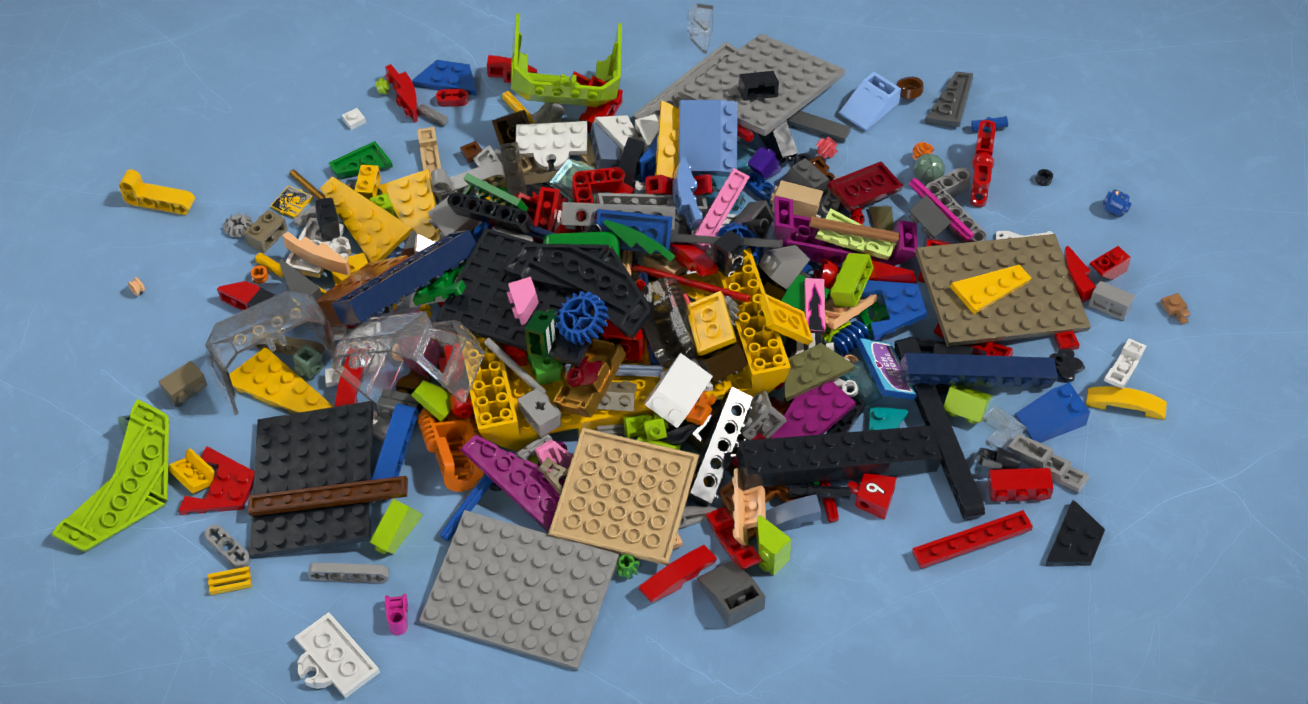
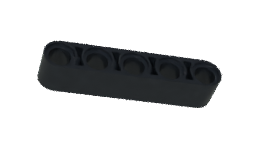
M459 192L450 194L447 199L451 209L460 216L521 233H528L534 227V222L528 213L518 208Z

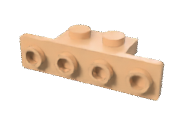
M736 468L734 469V477H732L734 486L732 498L735 505V511H733V519L735 521L733 536L736 541L745 547L748 546L747 529L757 526V517L759 515L766 519L765 489L762 485L749 489L744 488L740 470Z

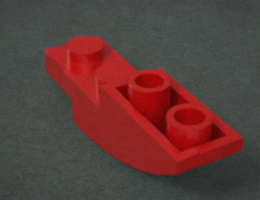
M392 64L385 66V79L389 84L393 85L397 95L395 98L397 105L404 109L406 116L410 117L414 123L418 122L419 113L416 91L406 71L399 74Z

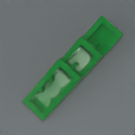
M607 219L603 222L631 248L637 242L650 255L657 250L670 262L676 256L662 244L640 231Z

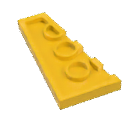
M1020 265L952 282L950 288L970 311L976 314L1026 285L1032 278Z

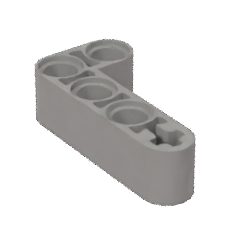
M499 161L490 162L449 177L443 169H435L430 174L433 191L441 202L456 190L459 193L465 191L468 183L463 178L467 173L495 187L503 184L506 180L503 164ZM473 189L472 192L476 194L477 190Z

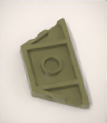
M822 343L788 358L791 368L785 380V399L789 401L822 386L824 383L855 370V366Z

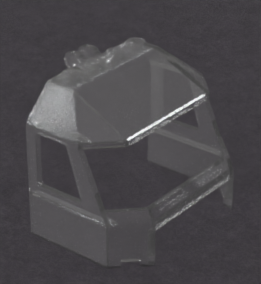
M422 311L372 317L367 322L358 325L337 344V349L333 355L332 369L376 406L383 389H392L402 363L406 359H411L422 366L461 403H465L485 351L480 346L478 338L461 322L452 320L432 323L428 314ZM456 329V331H457L458 334L451 333V332H447V331H443V330ZM430 338L453 347L443 374L423 355ZM344 357H350V368L367 367L361 382L341 365Z

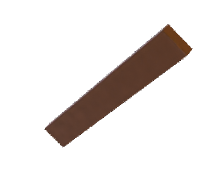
M407 476L249 495L248 514L249 516L407 497L408 478Z

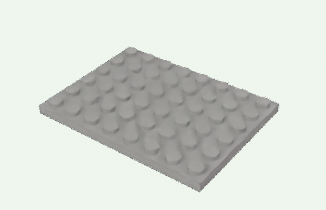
M760 34L680 90L679 98L684 100L737 102V124L766 136L845 76V69L812 56L807 52L798 50L793 46L784 44L779 40L772 39L767 35ZM774 71L779 81L778 97L765 99L764 97H757L756 100L743 101L738 90L739 74Z
M464 510L419 621L424 625L579 670L620 557L619 554L549 536L543 532Z

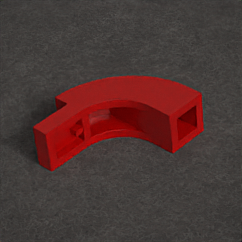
M661 174L645 177L646 194L673 195V178ZM706 174L693 177L697 181V189L693 195L712 194L711 175Z

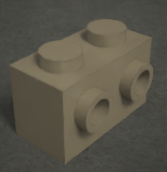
M267 210L252 226L247 228L244 234L247 245L265 254L288 229L285 218Z
M189 361L158 381L162 393L175 407L208 386L204 374L192 361Z

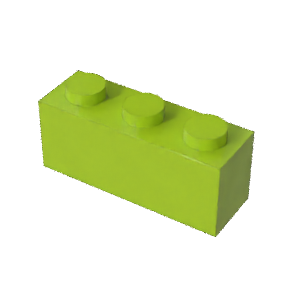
M848 253L846 260L843 261L840 273L837 274L835 284L831 287L830 296L833 298L835 306L857 307L874 268L870 254Z

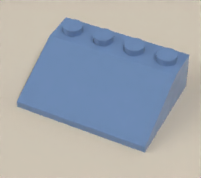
M727 100L679 101L678 164L681 157H685L687 163L691 166V173L729 177L733 168L737 169V102Z

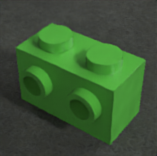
M526 351L527 359L540 386L561 380L560 372L563 371V367L560 361L529 355Z

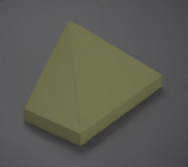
M880 205L869 207L873 227L893 231L892 206Z

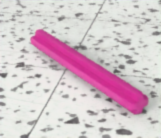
M913 178L909 182V186L921 198L926 195L951 221L950 226L962 238L970 241L974 237V233L918 179Z

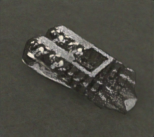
M665 277L648 284L641 290V293L650 305L651 315L642 326L641 331L643 338H648L656 359L663 367L669 369L680 353L690 360L696 358L697 348L685 320L690 315V310L678 280Z

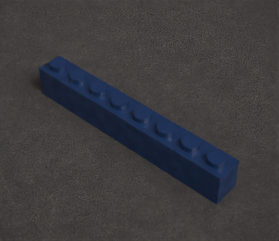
M905 353L900 361L902 381L911 385L921 383L929 385L947 384L949 386L966 385L970 387L975 385H985L986 387L1004 386L1006 388L1022 386L1023 388L1040 387L1046 389L1052 387L1058 379L1055 360L1051 357Z

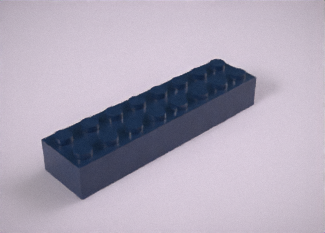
M470 230L450 233L332 302L331 304L341 324H363L370 320L369 316L372 314L377 315L385 311L384 307L387 305L392 306L400 302L402 296L407 297L415 293L417 287L422 288L430 284L429 280L432 278L437 279L445 275L444 271L447 269L452 270L460 265L459 262L462 260L467 261L476 246V242Z

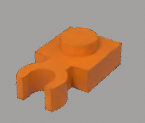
M703 391L699 397V402L694 404L686 416V421L703 425L712 411L711 405L716 401L715 395L711 393L710 397L707 398L708 395Z

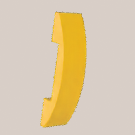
M1100 386L1088 388L1086 406L1106 409V405L1133 409L1144 411L1146 417L1165 420L1167 402L1155 395L1136 389Z

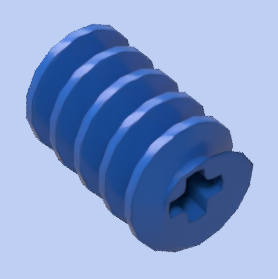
M853 321L850 325L836 333L832 337L831 342H835L836 353L843 357V355L846 356L849 352H852L854 347L858 348L856 342L859 338L870 339V333L863 323Z

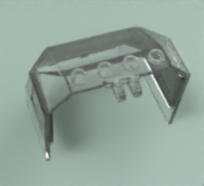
M285 291L215 323L205 344L206 361L211 376L235 416L239 413L234 401L236 393L228 367L239 353L258 344H267L273 352L276 350V345L272 340L278 338L284 347L287 345L284 334L288 330L299 325L306 326L307 329L315 332L336 367L340 366L330 321L313 295Z

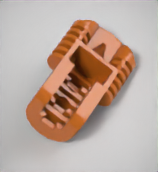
M425 408L417 416V422L427 450L436 455L445 486L454 492H463L474 488L484 472L460 451L474 435L482 438L478 431L474 414L468 418H461L455 416L451 409L442 421H439Z

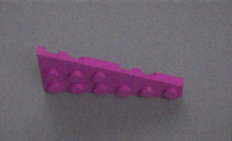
M474 435L460 451L549 534L560 495L544 477V474L538 470L540 466L528 460L524 461L516 457V454L508 453L498 448L496 444ZM559 478L558 482L562 487L565 480Z

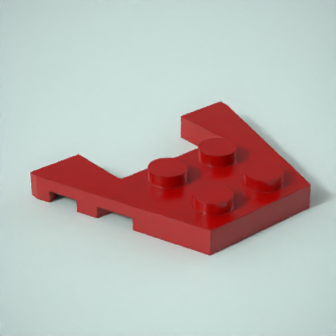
M206 446L201 458L209 466L218 469L206 498L184 496L178 510L180 515H188L190 512L202 514L211 510H217L218 512L244 510L254 486L255 471Z

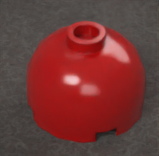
M821 259L817 264L820 265L819 270H814L812 278L824 279V287L831 290V287L835 284L837 274L840 273V269L835 263Z

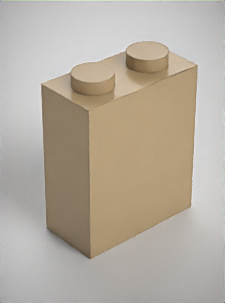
M781 180L779 186H775L774 193L771 196L770 204H773L772 211L774 212V197L778 196L793 199V215L809 218L812 216L816 217L823 191Z

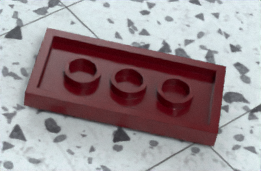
M880 161L829 181L827 187L850 212L901 191L903 185L885 164Z

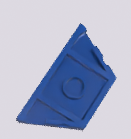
M436 60L412 80L415 87L435 90L464 89L468 92V95H477L470 64Z

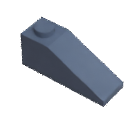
M592 123L589 138L596 168L618 167L622 156L619 147L597 123Z

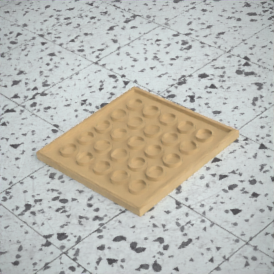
M582 427L548 535L613 553L629 554L634 558L669 565L699 455Z

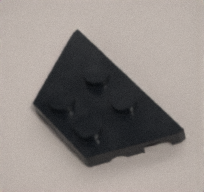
M1072 500L1047 558L1046 566L1062 563L1065 566H1091L1105 529L1074 500Z

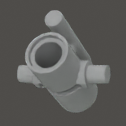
M545 103L537 112L533 113V124L564 122L560 118L564 115L565 110L560 104Z

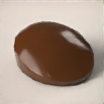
M914 76L904 77L898 80L896 85L901 88L900 97L908 100L921 96L924 89L923 81Z

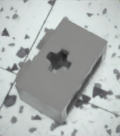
M538 388L517 399L519 412L540 437L561 426V413L556 406L553 407L548 396L545 393L542 394Z

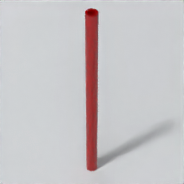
M633 264L631 268L634 272H646L648 276L710 293L721 291L725 297L729 296L739 301L749 303L751 296L641 265Z

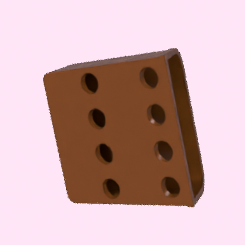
M404 255L368 262L312 303L323 322L329 327L350 325L349 323L341 324L331 303L404 261L408 256Z

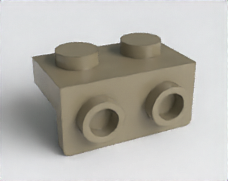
M611 381L597 409L634 411L637 384L630 381Z

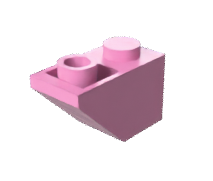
M531 277L508 284L510 291L507 292L510 304L514 303L515 305L512 311L515 319L519 318L521 325L526 324L539 303Z

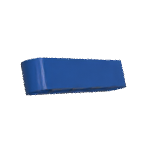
M399 403L396 404L372 480L399 477L417 420L418 408Z

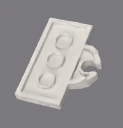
M587 121L516 125V158L534 157L539 169L542 168L548 171L549 165L547 161L554 159L556 160L554 162L555 170H559L562 167H566L570 155H587Z
M310 217L298 240L307 237L317 246L324 242L346 260H348V255H351L349 239L342 237L345 231V224L339 223V238L323 240L317 218ZM293 252L290 253L286 260V263L302 275L320 278L324 271V268L300 258Z
M329 612L295 636L296 642L305 651L297 662L300 679L305 678L309 671L317 672L315 676L306 678L304 681L308 687L319 689L333 684L347 698L380 673L379 668Z

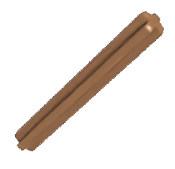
M814 216L809 220V227L892 243H897L899 240V233Z

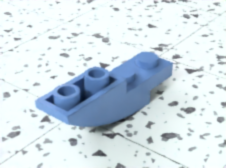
M681 157L673 178V200L677 214H685L690 230L698 228L703 216L701 210L698 209L696 197L693 195L697 189V181L693 178L690 164L687 163L685 157Z

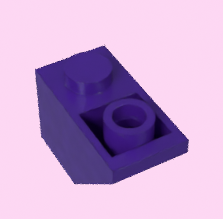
M761 146L748 162L751 170L764 179L778 174L782 170L779 165L780 161L775 157L776 154L771 149L767 148L766 150Z

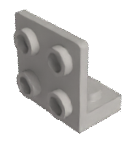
M765 390L752 398L750 403L752 404V409L745 416L744 421L746 424L742 434L749 440L759 433L769 439L787 422L786 418L772 407Z

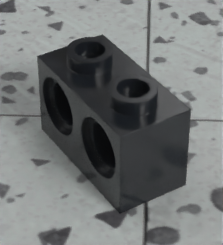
M731 230L714 242V263L718 266L719 272L729 277L743 265L744 255L743 238Z

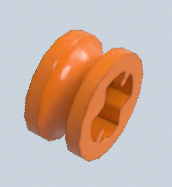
M258 265L251 269L250 273L254 283L263 284L268 280L269 276L264 266Z

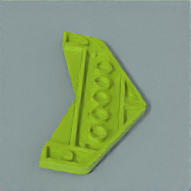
M139 399L136 400L131 409L130 419L113 476L67 519L65 518L56 526L52 533L53 537L80 551L86 552L165 507V503L149 495L152 494L165 502L168 500L169 417L166 413Z

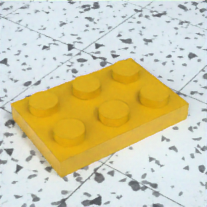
M721 291L685 305L697 352L700 356L737 342L724 295Z
M765 293L759 297L766 325L770 330L777 331L806 345H810L813 342L803 311Z

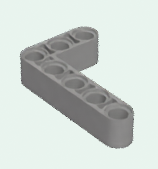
M958 168L928 183L926 188L974 233V237L970 241H966L949 225L948 228L962 243L986 241L987 234L952 198L966 191L969 187L971 172L966 168Z

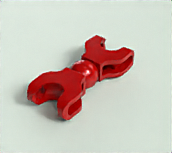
M982 120L979 123L975 154L971 162L974 171L970 204L975 207H984L987 203L991 174L994 167L992 154L996 124L990 120ZM989 127L991 132L985 133L983 128ZM976 194L983 195V199L977 200L974 196Z

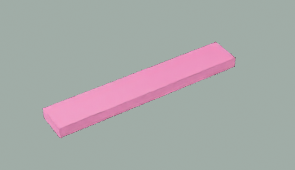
M733 168L695 235L716 236L750 176ZM689 243L700 249L705 254L711 245L701 243Z

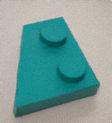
M870 406L869 430L900 428V424L908 416V410Z

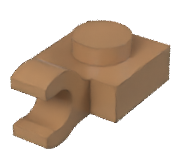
M1179 293L1161 298L1160 304L1169 316L1175 315L1180 324L1188 323L1186 317L1190 316V312L1187 310L1188 306Z

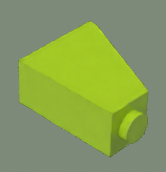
M392 499L370 543L376 545L374 549L384 555L386 552L394 554L422 518L423 514Z

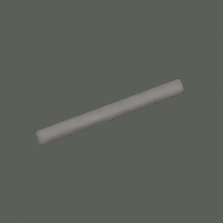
M490 338L486 339L484 344L533 390L538 388L542 394L547 392Z

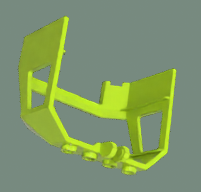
M516 13L511 57V89L527 101L598 107L617 98L621 79L622 23H618L612 54L607 56L606 60H598L596 62V77L607 83L602 87L586 86L576 82V75L571 77L565 76V74L560 76L528 72V54L520 52L522 33H519L520 13Z

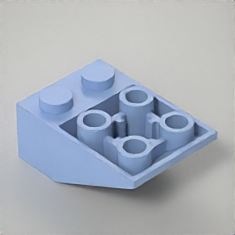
M873 72L861 82L839 114L867 131L899 104L901 88Z

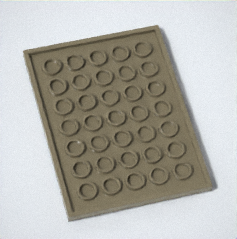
M1055 234L917 247L915 250L947 347L1055 335L1067 331L1082 332L1089 331L1091 327ZM1020 265L1032 278L1026 285L976 314H973L950 288L952 282Z

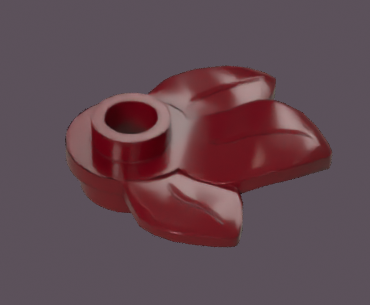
M584 357L580 367L574 366L566 376L567 383L571 387L587 386L594 383L599 378L597 374L602 367V361L588 363L587 358Z

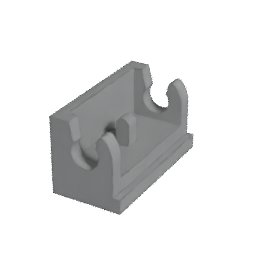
M1100 281L1092 293L1088 306L1124 321L1131 309L1135 295Z

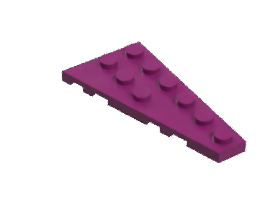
M833 381L824 383L822 386L794 398L784 415L787 422L771 438L824 434L856 406L855 402Z

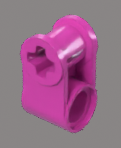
M407 594L396 597L386 595L385 608L389 630L394 635H402L408 628Z

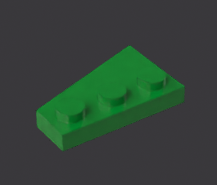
M376 141L328 163L329 168L337 178L359 174L361 165L379 166V170L393 167L391 160Z

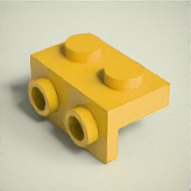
M191 448L186 450L185 458L168 466V471L192 494L210 487L213 481L215 471Z

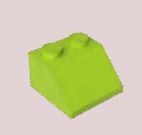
M955 385L949 388L944 408L948 415L958 417L959 415L965 417V421L976 424L983 420L993 396L963 385Z
M759 515L757 517L756 543L757 553L761 557L762 562L758 564L763 571L769 572L774 576L790 561L792 539Z

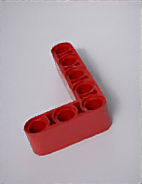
M614 167L575 172L571 183L574 203H594L592 194L619 191L623 187L624 171L621 168ZM583 211L576 213L579 222L585 219L586 215Z

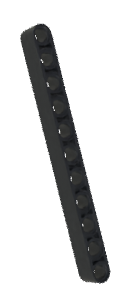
M914 336L894 341L895 352L900 361L905 353H921ZM921 383L913 385L917 393L915 402L925 426L932 425L942 455L940 464L962 518L966 520L985 515L984 503L935 385Z

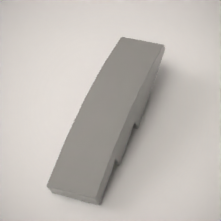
M1019 433L1008 446L1012 453L1020 455L1021 460L1031 467L1050 468L1052 480L1077 493H1080L1089 480L1088 474L1071 467V461L1053 454V448Z

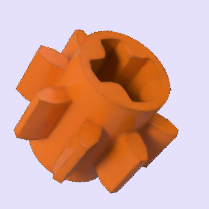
M919 142L913 147L912 152L914 154L912 158L916 161L921 155L933 154L932 152L935 149L931 144H927V142Z

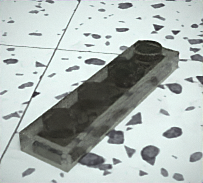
M518 142L500 144L508 193L513 196L519 192L527 195Z

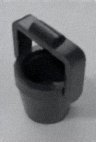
M997 447L995 451L980 448L976 453L979 464L990 467L991 470L1019 469L1021 456L1004 450V448Z

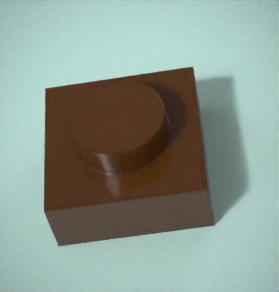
M477 141L460 147L461 153L468 163L473 162V158L483 151Z

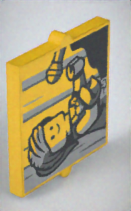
M288 185L271 204L270 208L280 212L281 215H287L294 219L309 204L313 196L303 192L302 189L298 190Z

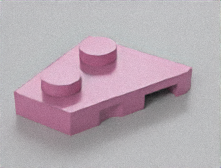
M552 439L535 448L540 464L549 457L556 464L569 470L573 455Z

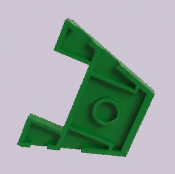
M467 261L460 263L458 267L452 270L444 271L445 275L437 279L432 278L429 280L430 284L422 288L419 287L412 299L414 304L418 306L434 302L435 298L439 296L446 299L450 297L449 294L455 293L456 296L463 294L466 288L463 280L454 282L462 272Z

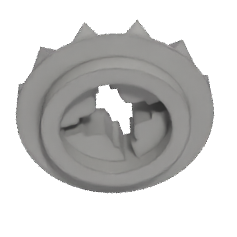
M238 212L237 215L231 214L230 218H226L223 227L227 235L242 237L245 236L244 233L248 227L253 225V222L246 213L241 215Z

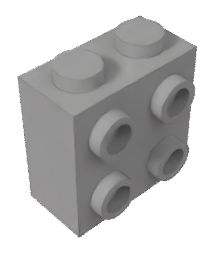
M448 197L427 212L432 218L429 222L435 229L439 227L441 230L439 235L442 238L454 232L472 231L482 223L481 221L455 214L447 203Z

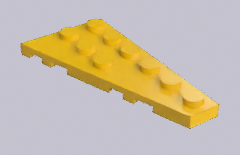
M661 100L655 175L661 174L674 178L678 166L679 108Z
M429 169L379 185L382 193L388 194L393 210L399 219L414 228L417 235L435 242L442 238L439 235L441 230L439 227L435 229L429 222L432 218L427 213L436 206Z
M333 176L320 188L326 198H333L338 216L370 262L385 259L410 235L412 230H415Z
M266 347L221 380L223 386H231L240 393H248L255 399L274 407L287 409L291 414L334 407Z

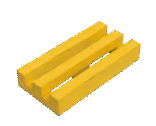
M249 566L207 574L210 595L252 587ZM227 584L223 586L214 587L216 585Z

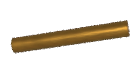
M292 169L290 171V176L317 199L326 198L324 194L296 170Z

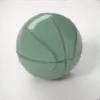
M927 153L921 155L915 161L913 173L916 179L922 184L927 185L944 175L945 166L942 159L937 155Z

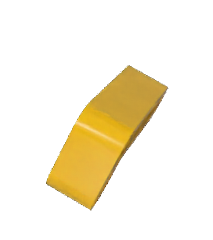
M128 169L119 183L124 201L134 206L186 215L195 201V196L189 191L143 183L141 175L132 169Z

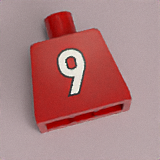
M866 473L863 475L861 484L849 481L848 486L851 488V494L857 495L855 506L885 519L895 491L897 478Z

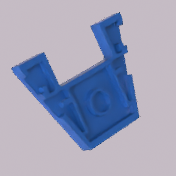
M868 280L861 295L862 298L875 294L882 295L889 320L871 323V330L875 341L881 339L883 335L889 332L891 334L894 333L895 329L904 325L907 327L927 317L926 307L918 284Z

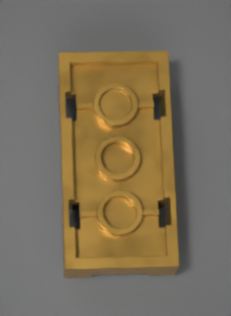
M593 339L585 357L588 363L602 361V367L597 374L599 378L587 386L571 387L569 384L561 386L553 400L559 411L592 418L626 356L622 346L619 344L615 346L613 342ZM571 365L568 372L574 368L573 365Z

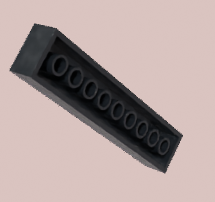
M932 425L739 441L736 452L744 488H753L761 485L765 487L817 481L863 478V475L866 473L893 476L937 472L942 461V455Z

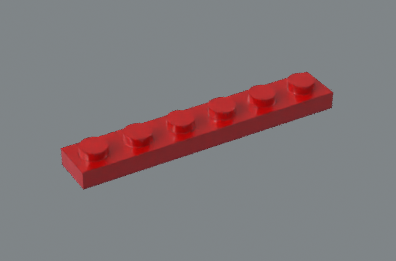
M1022 510L912 548V554L920 569L1032 531L1033 525L1025 511Z

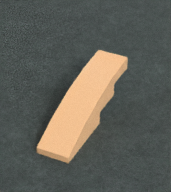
M288 231L282 235L285 247L300 258L329 271L344 275L351 274L348 261L324 242L317 246L307 237L298 240Z

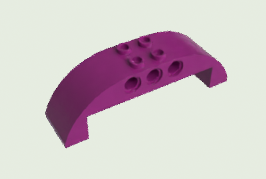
M774 197V230L777 239L783 240V247L796 245L810 259L809 261L819 263L821 259H826L835 263L838 267H842L848 253L865 254L816 239L815 237L819 229L809 227L810 218L793 215V199ZM899 220L893 229L894 232L899 233V240L889 259L885 260L870 255L871 260L896 266L915 257V250L918 247L917 224Z

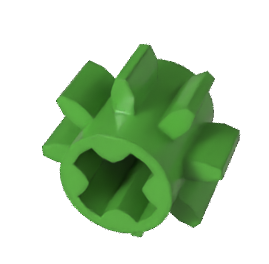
M624 554L619 558L615 570H619V577L625 576L630 579L631 576L638 575L636 568L640 567V561H636V558L629 554Z

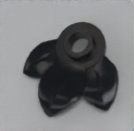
M1060 349L1058 353H1053L1049 357L1054 358L1056 370L1062 378L1074 381V373L1083 371L1085 366L1080 359L1074 357V351Z

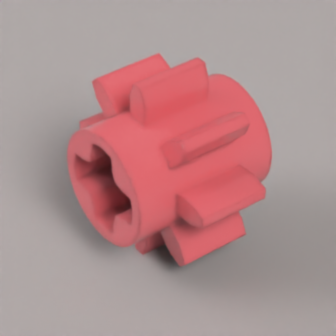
M829 137L826 139L821 138L816 144L818 147L816 152L824 159H827L828 156L833 158L838 152L835 149L838 146L837 143Z

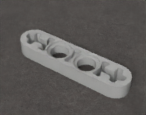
M316 562L311 563L308 570V577L316 581L385 583L388 581L389 569L386 566L371 564Z

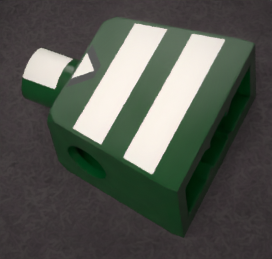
M548 309L546 312L536 311L525 327L527 352L529 355L544 359L548 357L558 333L556 326L558 313L555 310Z

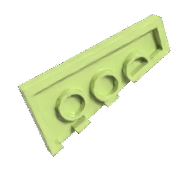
M833 209L829 210L825 218L861 225ZM819 229L815 237L822 241L885 260L889 259L896 243L822 229Z

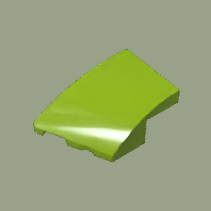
M423 380L411 396L439 421H442L452 409L450 397L454 392Z

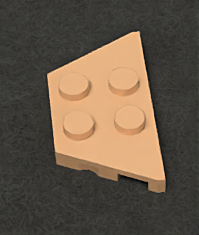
M877 295L860 298L857 307L835 306L833 298L825 302V324L835 330L875 303Z

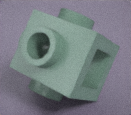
M307 344L293 355L296 372L301 376H306L308 379L319 374L324 368L321 354Z

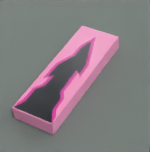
M805 278V317L810 332L824 334V279Z

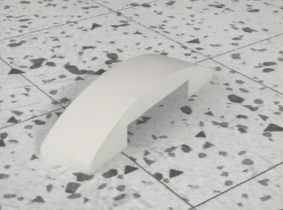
M1128 339L1113 368H1110L1104 381L1123 389L1134 373L1147 346Z

